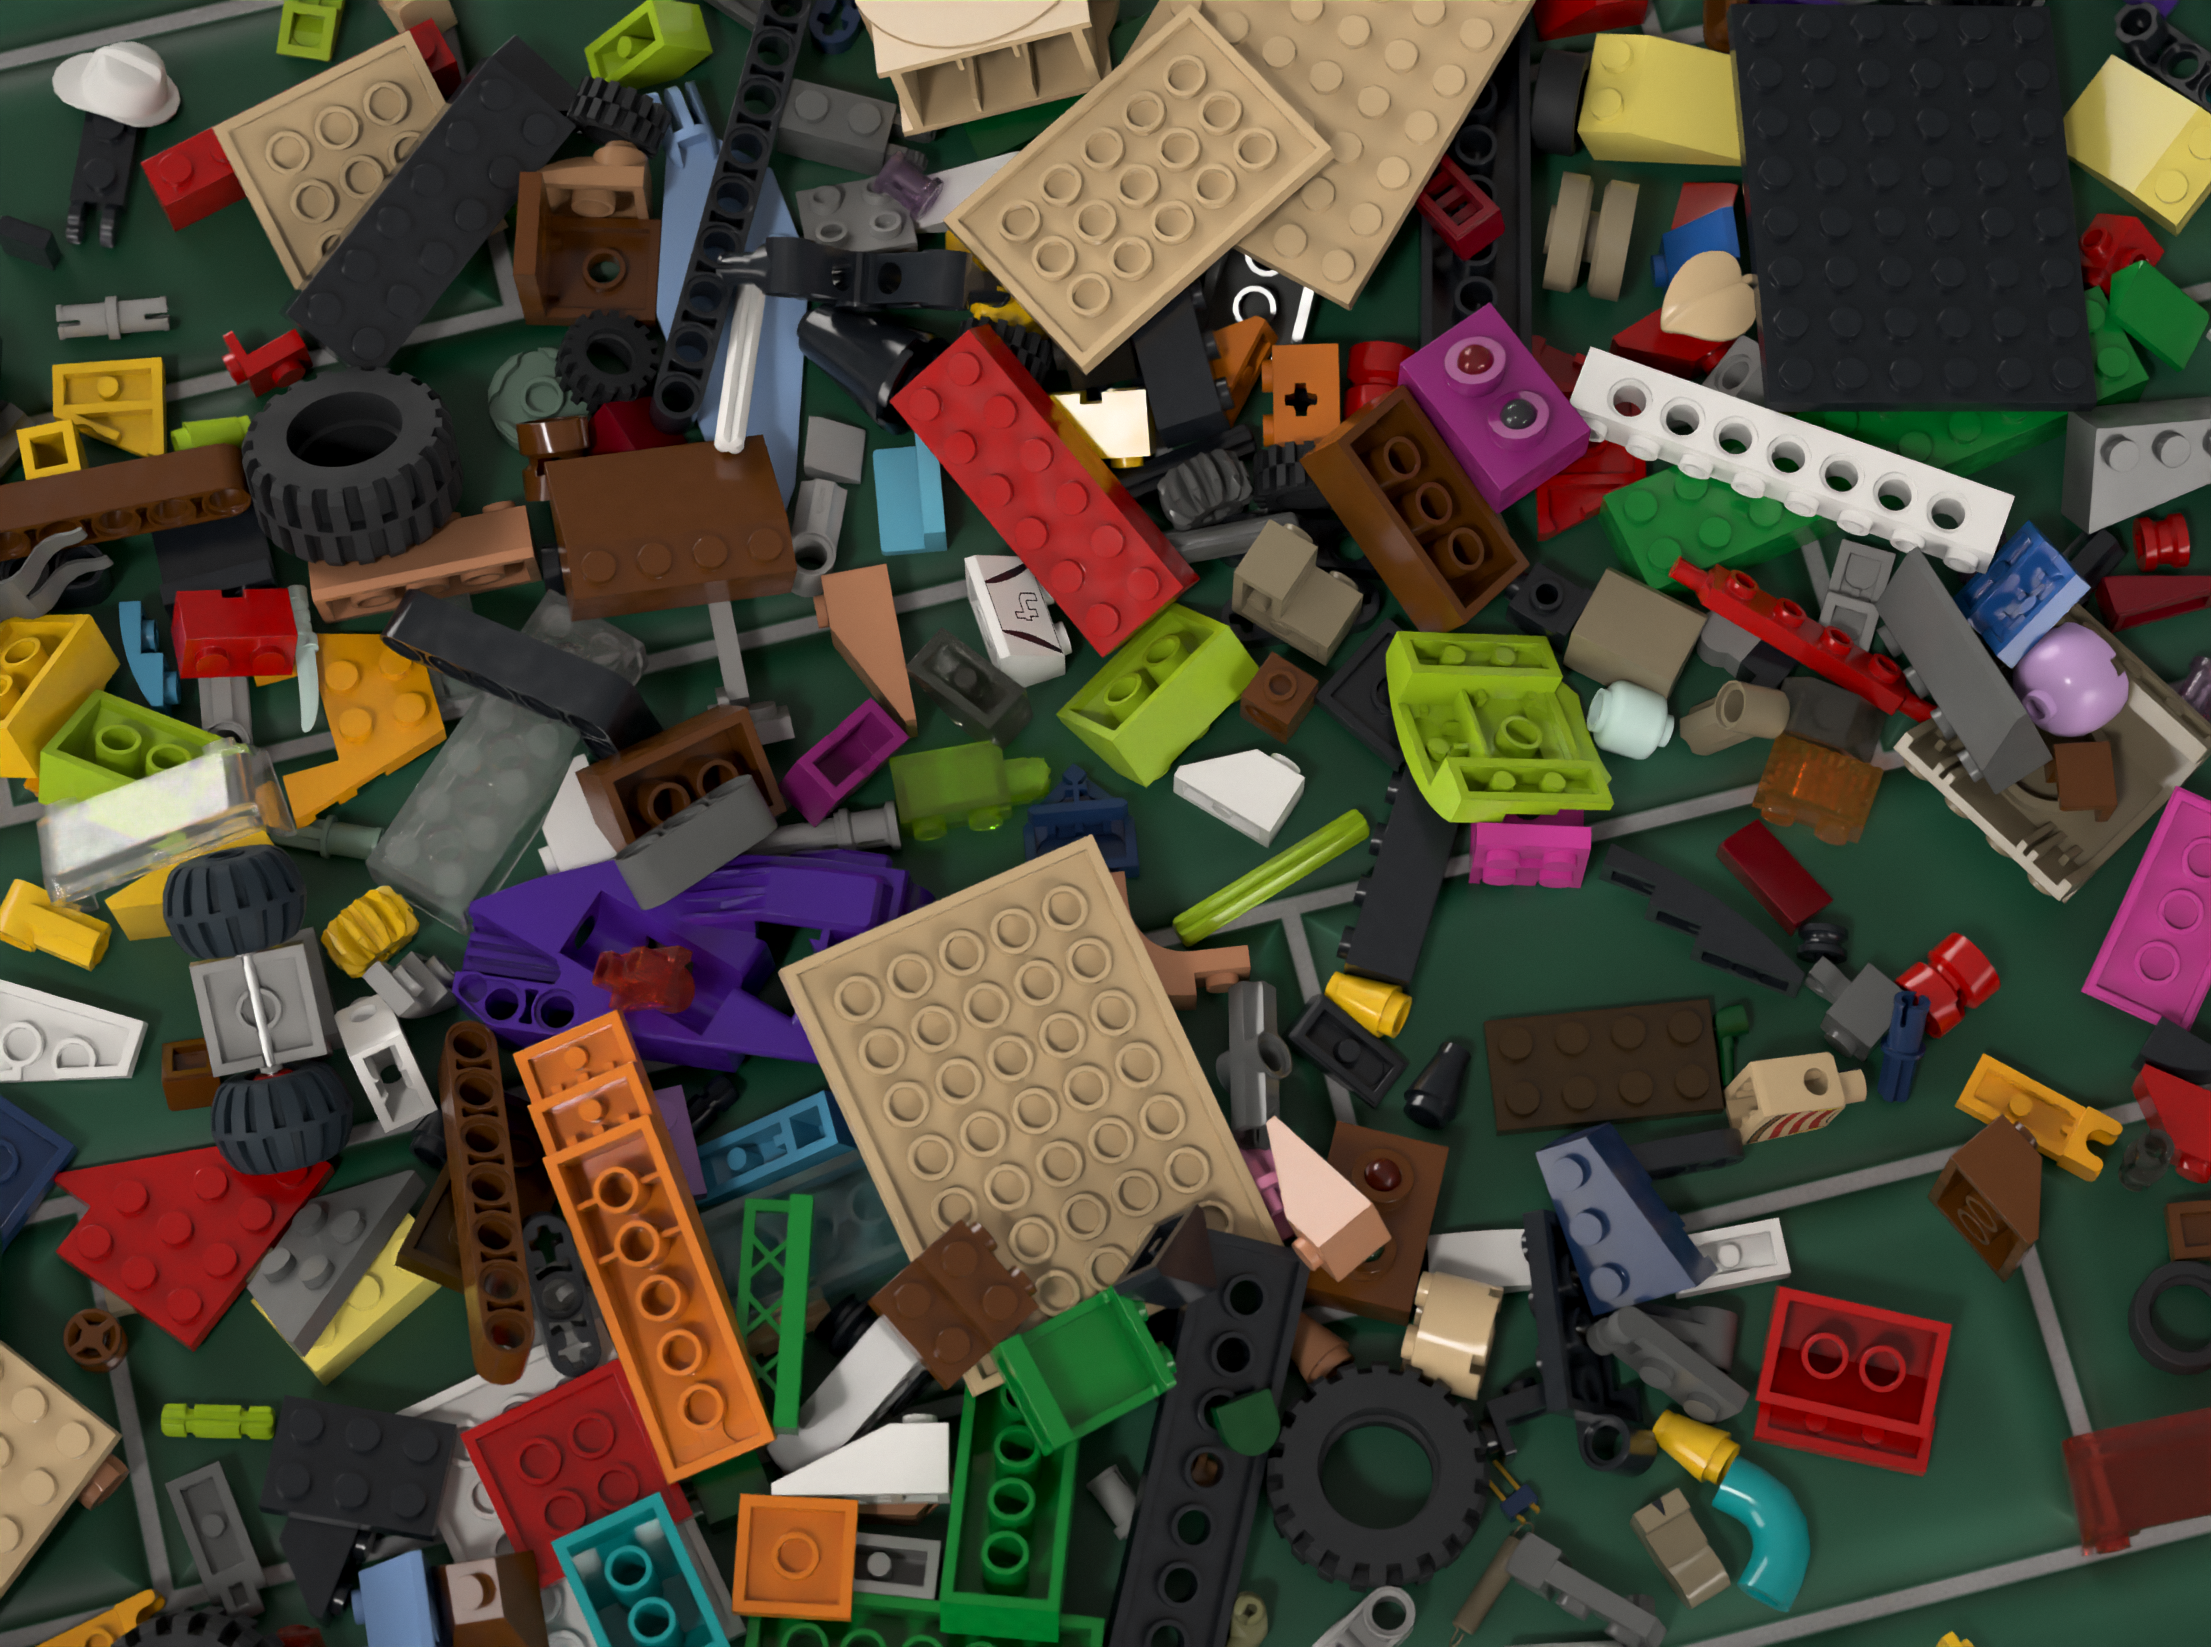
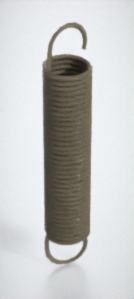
M1526 1522V1524L1532 1526L1531 1533H1534V1524L1532 1522ZM1522 1525L1518 1526L1512 1536H1507L1501 1548L1497 1551L1498 1553L1494 1555L1487 1570L1483 1572L1476 1587L1469 1594L1465 1604H1463L1452 1621L1457 1630L1449 1642V1647H1456L1463 1639L1464 1634L1462 1633L1459 1640L1451 1646L1459 1632V1627L1471 1635L1475 1634L1474 1632L1478 1630L1482 1620L1486 1618L1485 1615L1489 1613L1493 1603L1497 1601L1496 1598L1500 1596L1504 1586L1508 1584L1507 1581L1511 1579L1512 1575L1507 1573L1505 1568L1521 1541L1514 1536Z

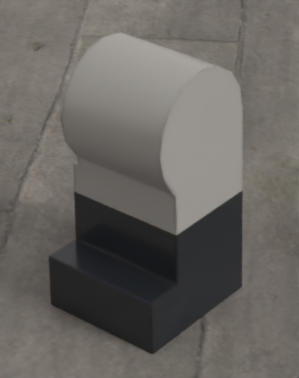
M1711 610L1707 613L1709 615L1695 644L1699 657L1705 663L1714 667L1725 668L1738 681L1780 691L1794 678L1799 661Z

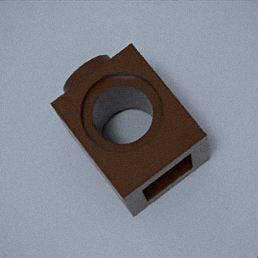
M1272 651L1241 695L1240 717L1282 744L1287 745L1315 705L1314 696L1318 693L1319 681Z

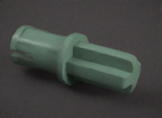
M279 812L272 822L271 840L273 843L320 852V856L324 859H329L333 854L379 863L383 855L386 834L385 829L380 827L371 828L339 822L337 816L332 814L328 815L326 819L316 818V821L300 829L296 827L293 813Z

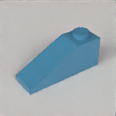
M823 1090L696 1147L707 1190V1199L695 1201L696 1206L703 1208L825 1175L863 1158L834 1094Z

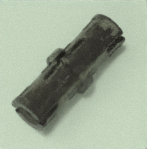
M2151 1129L2148 1136L2144 1132L2139 1139L2129 1144L2123 1153L2122 1163L2118 1170L2119 1181L2126 1189L2133 1192H2142L2144 1185L2148 1189L2153 1183L2163 1178L2169 1168L2170 1159L2175 1149L2170 1135L2163 1130Z

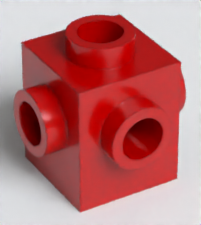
M2097 213L2078 243L2084 291L2099 285L2106 299L2110 300L2111 276L2113 273L2142 260L2147 261L2153 267L2156 266L2165 251L2138 217Z

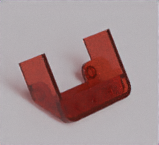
M2211 1407L2089 1432L2061 1442V1469L2082 1556L2092 1555L2094 1546L2097 1554L2128 1549L2132 1546L2130 1537L2138 1535L2141 1529L2211 1515Z

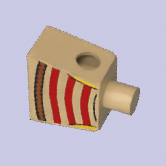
M1829 1052L1750 1062L1723 1090L1722 1098L1730 1128L1739 1129L1742 1144L1747 1145L1823 1128L1845 1108V1104L1864 1101L1867 1095V1087L1864 1074L1860 1068L1856 1067L1837 1071L1834 1056Z

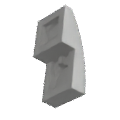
M1842 539L1818 623L1824 627L1834 626L1841 629L1852 638L1855 645L1868 652L1879 617L1875 604L1887 587L1896 554Z

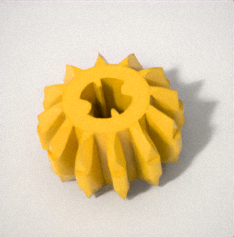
M389 885L379 886L375 890H369L361 898L355 899L346 909L341 910V913L328 923V927L323 931L320 941L327 949V955L339 969H343L351 978H359L377 961L386 963L391 957L400 953V950L412 941V937L417 933L420 923L413 914L414 910L401 894L398 895Z

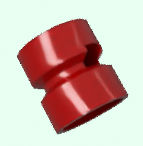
M1368 341L1352 346L1349 349L1347 378L1351 381L1350 387L1352 388L1345 392L1342 423L1366 402L1396 388L1398 385L1400 363L1412 356L1416 351L1405 345L1385 341Z
M1954 932L1929 951L1927 955L1928 964L1916 962L1893 981L1904 991L1917 992L1914 1006H1918L1921 995L1930 999L1931 1006L1927 1014L1924 1032L1938 1039L1942 1038L1964 1019V1007L1978 1008L2001 987L2000 979L1986 956L1970 940Z

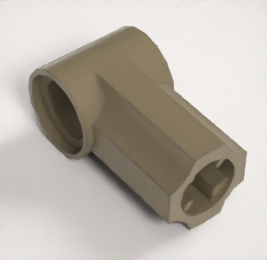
M1737 680L1728 681L1721 687L1717 697L1691 707L1687 716L1680 718V737L1688 743L1692 753L1702 756L1711 755L1752 737L1775 739L1783 732L1787 725L1790 713L1789 700L1786 694L1778 689Z

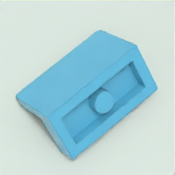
M916 433V446L877 449L873 452L881 553L884 556L947 551L940 463Z

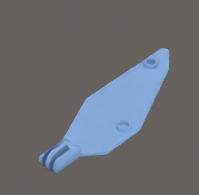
M694 80L684 84L685 98L692 118L679 88L673 86L664 90L666 109L672 114L671 124L675 132L673 133L669 124L662 141V147L666 155L656 316L666 342L722 145V141L716 137ZM657 92L647 94L654 99V103H661ZM737 149L731 152L732 156L741 163L749 164L757 161ZM768 166L744 252H754L762 244H765L767 237L799 238L774 173ZM726 197L718 200L720 207L727 212L737 213L743 210V206L739 201L733 198ZM713 246L704 250L705 255L717 262L719 254L725 251L720 247ZM737 285L733 289L704 399L697 418L705 442L715 441ZM766 295L746 436L763 434L785 511H787L796 482L804 354L800 351L798 345L797 327L807 311V300ZM696 296L690 299L695 309L701 312H710L716 309L715 303L705 296ZM685 345L676 349L677 354L687 362H697L703 359L701 352L693 346Z

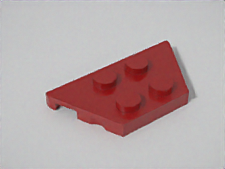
M1532 335V356L1567 400L1570 401L1587 356L1577 353L1574 357L1546 345L1545 338ZM1621 402L1614 406L1621 415L1627 417L1637 416L1642 413L1639 407L1631 402ZM1604 439L1602 442L1589 441L1585 455L1535 488L1537 541H1546L1599 514L1604 495L1646 478V461L1627 452L1625 446Z

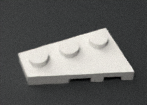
M0 979V1083L132 1078L148 1023Z

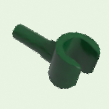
M1741 1004L1720 1009L1712 1019L1713 1033L1717 1041H1719L1721 1086H1728L1734 1080L1735 1047L1732 1038L1749 1034L1747 1015Z

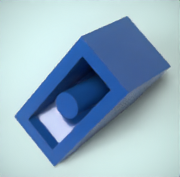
M1733 206L1721 207L1662 234L1658 254L1651 255L1650 270L1653 287H1662L1664 298L1678 270L1686 261L1697 254L1707 251H1724L1734 256L1739 263L1740 250Z

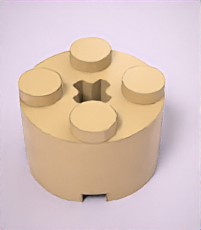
M1423 1271L1415 1300L1417 1309L1414 1325L1408 1324L1402 1346L1401 1358L1403 1360L1400 1371L1405 1370L1406 1364L1422 1370L1419 1382L1431 1388L1439 1378L1452 1388L1451 1394L1477 1400L1478 1391L1481 1390L1496 1334V1321H1494L1496 1312L1500 1313L1504 1288L1436 1271L1435 1274Z

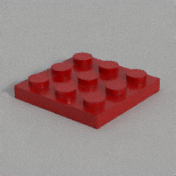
M619 1358L460 1434L514 1551L534 1550L540 1592L567 1580L551 1542L657 1492L660 1493L675 1527L695 1518L679 1483L668 1484Z

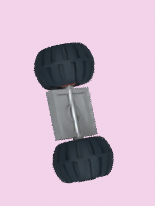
M268 844L220 850L184 861L170 872L163 891V916L172 938L189 956L206 959L191 962L189 969L213 1077L241 1072L223 1082L215 1093L211 1107L212 1137L220 1154L231 1167L241 1173L250 1175L288 1172L326 1161L345 1148L353 1127V1101L344 1080L328 1063L320 1060L306 1059L325 1055L328 1049L304 939L289 943L284 942L294 937L302 926L307 909V889L296 863L280 847Z

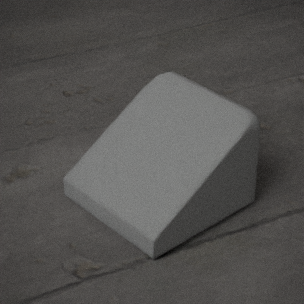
M809 416L804 458L806 480L818 478L833 482L860 484L866 430L822 417Z

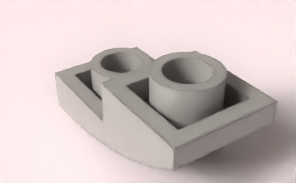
M411 951L396 966L377 961L362 975L376 993L401 1018L426 1017L458 1004L452 993L455 972L435 954L429 959L426 956Z

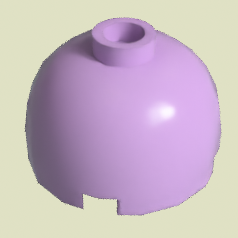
M2064 622L2058 628L2052 627L2015 665L2013 671L2014 693L2027 711L2032 722L2042 730L2061 737L2084 736L2112 720L2121 712L2128 700L2129 681L2125 671L2118 676L2116 668L2110 660L2116 656L2111 646L2093 630L2074 622Z

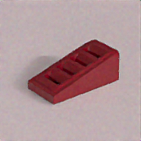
M1444 153L1437 165L1441 173L1426 183L1414 206L1461 260L1467 261L1501 236L1505 231V225L1500 208ZM1451 184L1454 186V188L1435 202L1432 200L1433 197ZM1466 201L1468 205L1453 216L1449 217L1447 215Z
M2211 576L2102 577L2096 589L2095 598L2105 628L2112 634L2211 608Z

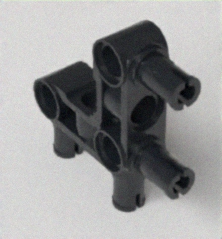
M767 237L765 244H762L754 252L723 251L717 259V264L733 265V269H716L718 281L726 287L755 285L762 291L763 295L813 301L852 311L883 312L885 309L967 311L974 303L1001 308L1009 302L1011 296L1007 292L997 290V286L1002 287L1001 284L990 272L981 271L979 266L972 261V253L962 251L929 249L923 250V252L880 254L834 248L833 246L817 244L814 240L804 238Z

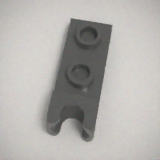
M1527 1532L1505 1568L1507 1573L1515 1577L1514 1581L1548 1602L1552 1600L1555 1593L1558 1594L1559 1597L1555 1603L1583 1621H1586L1590 1613L1608 1623L1605 1633L1627 1647H1637L1639 1642L1648 1647H1659L1668 1630L1657 1617L1571 1569L1572 1562L1559 1548L1531 1532Z

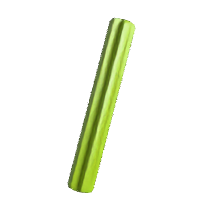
M1351 809L1178 915L1172 921V926L1179 940L1185 946L1194 945L1365 840L1370 834V828L1366 819L1357 809Z

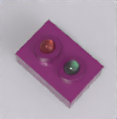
M1488 303L1400 363L1397 387L1402 384L1405 385L1475 487L1496 514L1508 508L1587 452L1591 428L1491 303Z

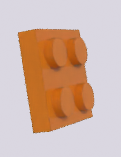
M740 1494L732 1614L740 1616L851 1621L859 1515L858 1500Z

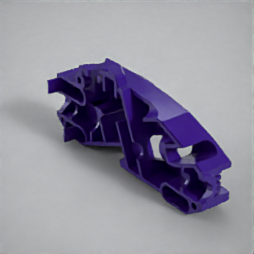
M847 849L796 851L790 854L789 857L740 854L671 900L655 908L642 910L612 859L537 877L471 901L468 913L473 920L472 926L474 931L471 932L467 943L462 971H456L452 993L465 1015L472 1021L486 1025L494 1033L497 1045L510 1051H521L614 1010H621L642 1060L734 1073L745 1059V1054L819 1064L796 1012L791 1018L756 998L776 968L767 942L758 939L759 921L820 929V940L809 939L812 951L816 954L934 903L936 898L927 889L913 883L910 871L893 869V861L888 855ZM585 924L592 928L593 931L583 946L577 950L575 938L581 925ZM650 938L694 963L687 986L677 1001L667 1008L624 984L643 958ZM516 1011L511 1018L500 1020L505 1014ZM553 1016L572 1019L568 1025L562 1028L548 1026L550 1018L553 1019Z

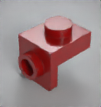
M295 328L248 355L233 331L223 335L229 351L228 354L221 357L224 365L236 385L247 382L256 398L275 387L284 388L296 383L304 376L306 370L313 366L307 347Z

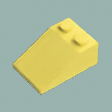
M1597 33L1577 129L1593 159L1741 166L1730 55L1650 35Z
M2112 54L2063 117L2068 159L2177 237L2211 193V114Z

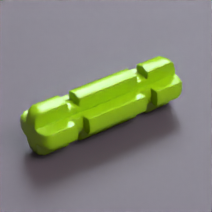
M168 1403L163 1406L161 1414V1430L168 1437H187L189 1432L193 1433L195 1438L242 1439L243 1434H248L250 1439L269 1440L273 1438L276 1429V1413L270 1406H250L249 1410H244L242 1405L195 1404L194 1409H189L187 1404Z

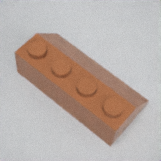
M513 501L496 502L482 508L483 514L461 518L459 512H452L450 518L441 529L436 527L432 529L433 533L428 540L419 546L415 543L407 546L405 553L390 558L389 554L375 558L376 563L360 565L358 561H349L345 563V566H329L325 560L321 559L316 564L308 562L313 603L324 623L330 624L394 611L408 589H416L444 601L542 581L531 520L526 505L516 507Z

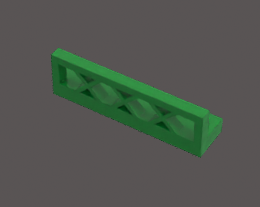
M790 1194V1201L745 1198L736 1319L746 1348L747 1338L765 1322L780 1337L779 1354L761 1368L750 1354L749 1356L758 1382L763 1380L775 1394L774 1420L771 1421L775 1433L782 1435L799 1436L815 1216L814 1195ZM757 1213L789 1215L787 1239L771 1253L755 1236ZM755 1246L764 1259L753 1267ZM786 1251L784 1269L776 1259ZM771 1264L784 1279L783 1296L765 1310L751 1294V1282ZM751 1304L760 1316L748 1325ZM782 1308L781 1326H779L772 1316ZM775 1367H777L776 1384L767 1375Z

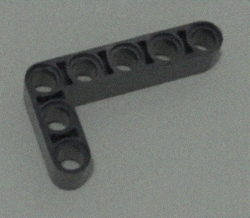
M408 589L380 635V640L388 648L404 658L574 729L596 762L664 731L637 689L619 674L416 589Z

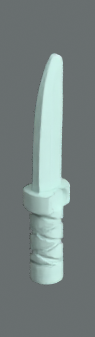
M292 585L287 588L298 634L295 656L300 694L301 728L303 732H309L315 724L319 706L316 652L319 650L317 635L312 632V625L310 623L311 617L310 610H308L307 588L303 585Z

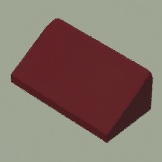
M1758 818L1728 837L1718 846L1715 856L1790 937L1798 932V928L1801 925L1809 923L1833 902L1828 893Z

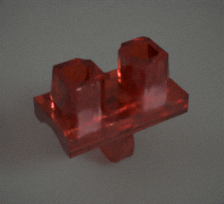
M677 945L657 949H649L645 946L632 947L629 953H624L623 955L614 951L601 952L592 978V985L611 992L608 1008L621 1010L623 1013L657 1009L661 1013L666 1014L685 1011L695 997L694 979L689 970L684 967L691 961L693 951Z

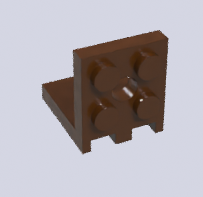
M520 172L513 277L526 325L570 326L571 324L574 325L576 319L583 314L589 318L593 310L601 309L603 316H607L609 310L612 309L619 311V318L625 320L628 314L636 318L634 325L637 328L645 325L647 328L657 329L656 307L662 229L661 219L553 216L542 172ZM600 262H612L620 268L618 276L608 283H598L590 277L592 268Z

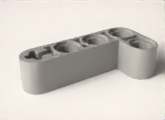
M879 1317L801 1407L799 1436L778 1434V1440L769 1444L765 1451L766 1454L786 1475H789L866 1436L920 1373L927 1369Z

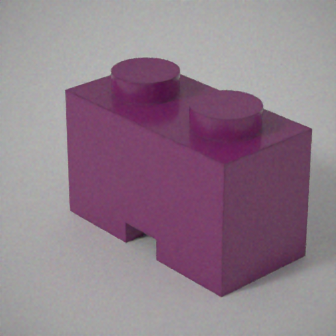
M870 697L842 721L828 736L826 735L797 760L778 784L779 791L815 828L885 767L909 739V736Z

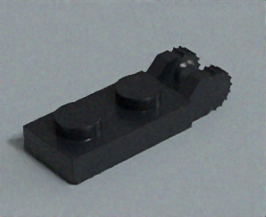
M86 111L70 194L71 204L66 225L68 243H82L86 233L89 210L103 211L98 230L101 247H115L122 213H127L143 127H134L109 117Z

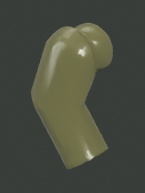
M1244 1591L1236 1595L1228 1629L1229 1637L1225 1642V1647H1259L1267 1636L1268 1631L1266 1606L1258 1594Z

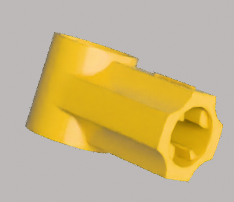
M14 879L0 906V939L28 952H35L37 948L91 972L101 962L109 946V938L112 932L110 924L61 904L56 896L41 887L24 880Z

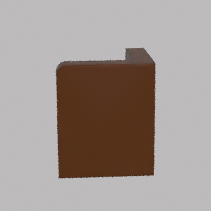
M2110 741L2054 744L2050 750L2053 760L2044 765L2046 783H2056L2060 810L2064 812L2094 810L2096 822H2108L2118 806Z

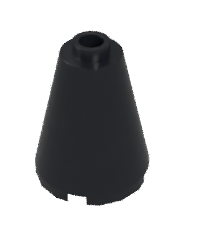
M822 304L816 309L808 310L801 318L797 327L800 351L881 429L892 435H904L911 429L904 426L907 422L890 403V400L941 355L944 349L946 350L951 346L944 337L937 333L852 310L839 309L829 304Z

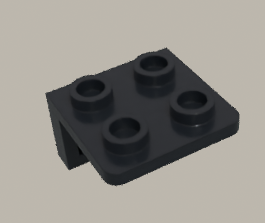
M252 499L248 509L239 515L151 532L163 584L159 585L163 606L171 622L176 591L221 590L223 598L242 597L243 589L279 588L268 539L259 526Z

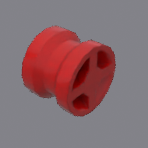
M2182 513L2167 514L2164 520L2153 521L2149 517L2134 519L2132 529L2133 547L2136 562L2141 572L2155 571L2158 565L2170 564L2173 568L2188 566L2190 543L2187 525Z

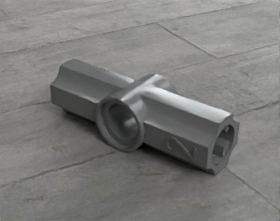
M1263 980L1257 982L1240 981L1228 988L1229 1050L1223 1052L1217 1058L1216 1072L1221 1085L1230 1094L1231 1133L1237 1146L1245 1151L1250 1149L1268 1150L1271 1148L1266 1122L1274 1115L1280 1120L1279 1080L1287 1077L1291 1072L1292 1059L1287 1045L1277 1034L1276 987Z

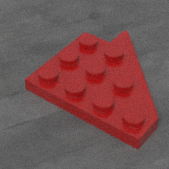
M215 1146L62 1172L54 1179L56 1185L89 1208V1210L55 1252L60 1259L100 1287L106 1288L131 1306L138 1314L192 1352H195L248 1284L246 1280L271 1248L274 1250L292 1225L295 1215L306 1206L310 1199H314L335 1171L330 1163L323 1161L312 1166L277 1174H244L232 1168L220 1154L218 1147Z

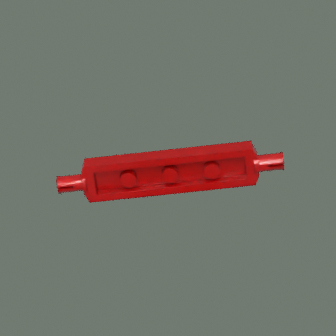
M1679 556L1672 565L1668 577L1695 591L1703 606L1891 716L1900 711L1920 724L1932 717L1929 712L1936 709L1937 706L1920 699L1917 695L1910 692V688L1906 686V676L1892 659L1882 654L1872 655L1855 645L1852 638L1841 629L1834 626L1824 627L1807 617L1805 611L1795 602L1786 598L1778 600L1759 589L1756 581L1746 573L1739 570L1729 571L1719 564L1705 572L1683 559L1682 556Z

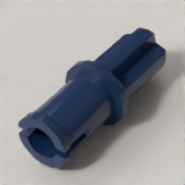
M1902 991L1895 994L1889 1032L1886 1036L1882 1037L1880 1048L1884 1052V1058L1877 1090L1883 1096V1099L1890 1103L1895 1101L1906 1102L1910 1098L1917 1062L1924 1057L1926 1052V1046L1922 1042L1931 1002L1926 996L1921 995L1918 1006H1914L1917 992Z

